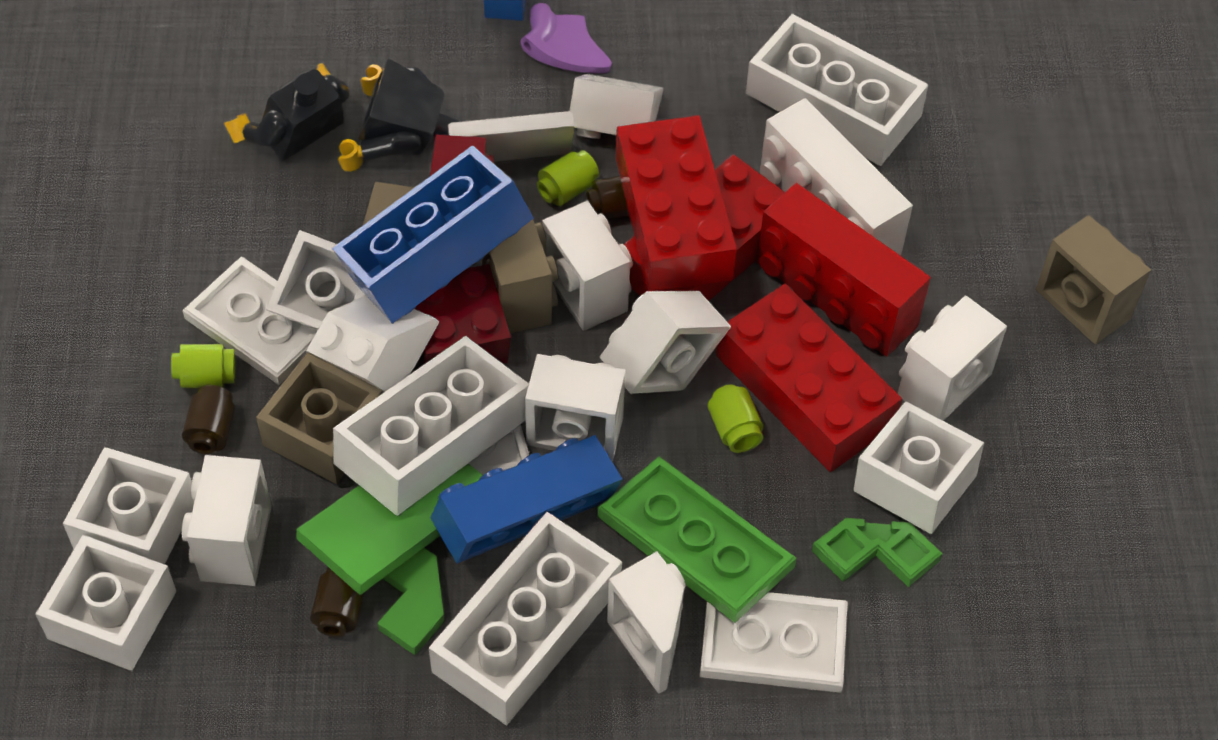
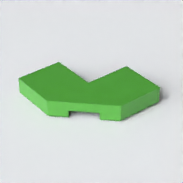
M845 518L814 542L812 546V552L842 582L876 556L907 587L941 560L943 554L909 522L891 521V524L865 523L864 519Z
M425 548L383 578V580L401 591L403 595L378 622L380 632L413 655H416L445 622L437 557Z

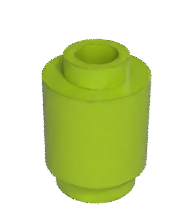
M584 150L577 153L571 151L539 171L537 189L546 202H553L557 206H562L592 187L593 181L599 178L598 166L588 152Z
M181 344L180 353H172L171 356L172 379H180L181 388H200L205 385H215L224 388V384L235 383V349H224V344Z
M732 384L717 389L709 400L707 408L722 443L729 446L730 450L735 453L746 452L758 446L763 440L762 430L764 426L748 390L745 387Z

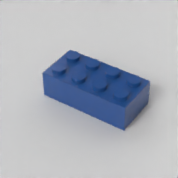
M472 145L342 240L332 250L354 283L393 324L402 316L410 313L415 306L438 289L445 287L454 277L473 263L480 261L497 245L508 237L515 235L534 217L514 181Z

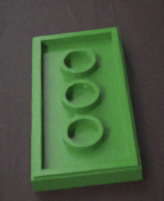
M660 456L598 507V518L647 556L658 552L667 565L670 563L674 564L682 574L686 586L734 623L795 568L796 557Z
M468 463L398 516L359 485L297 528V540L361 595L440 536L430 517L441 492L454 484L462 483L466 486L477 482L483 475Z

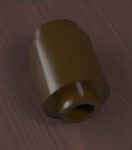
M620 176L593 181L592 190H587L586 196L587 201L597 215L601 213L607 220L630 216Z
M205 385L200 387L198 393L194 394L191 398L182 432V439L189 445L191 450L197 453L212 454L226 446L235 405L232 402L233 395L225 388Z
M327 566L326 572L321 574L310 616L311 622L317 626L320 633L330 637H342L345 633L354 631L357 627L364 593L359 595Z

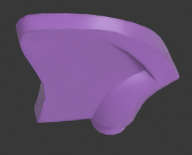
M538 3L532 7L530 11L531 32L521 38V47L526 54L542 63L570 71L584 73L610 72L612 62L590 37L585 23V16L555 15L549 5L545 3Z

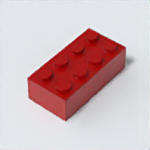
M700 115L617 126L616 162L648 291H662L733 280L737 248Z
M733 154L719 165L715 172L737 248L734 280L757 260L763 212L785 192ZM633 236L624 245L627 247L633 261L629 276L631 289L641 296L648 289L635 236ZM733 280L662 291H700L710 301Z
M797 182L763 212L756 263L768 275L783 281L801 299L809 300L824 311L834 323L842 324L857 335L863 344L878 350L886 357L919 326L931 280L928 274Z
M783 284L727 321L731 328L717 345L716 356L830 473L869 446L901 407L903 398L786 284Z

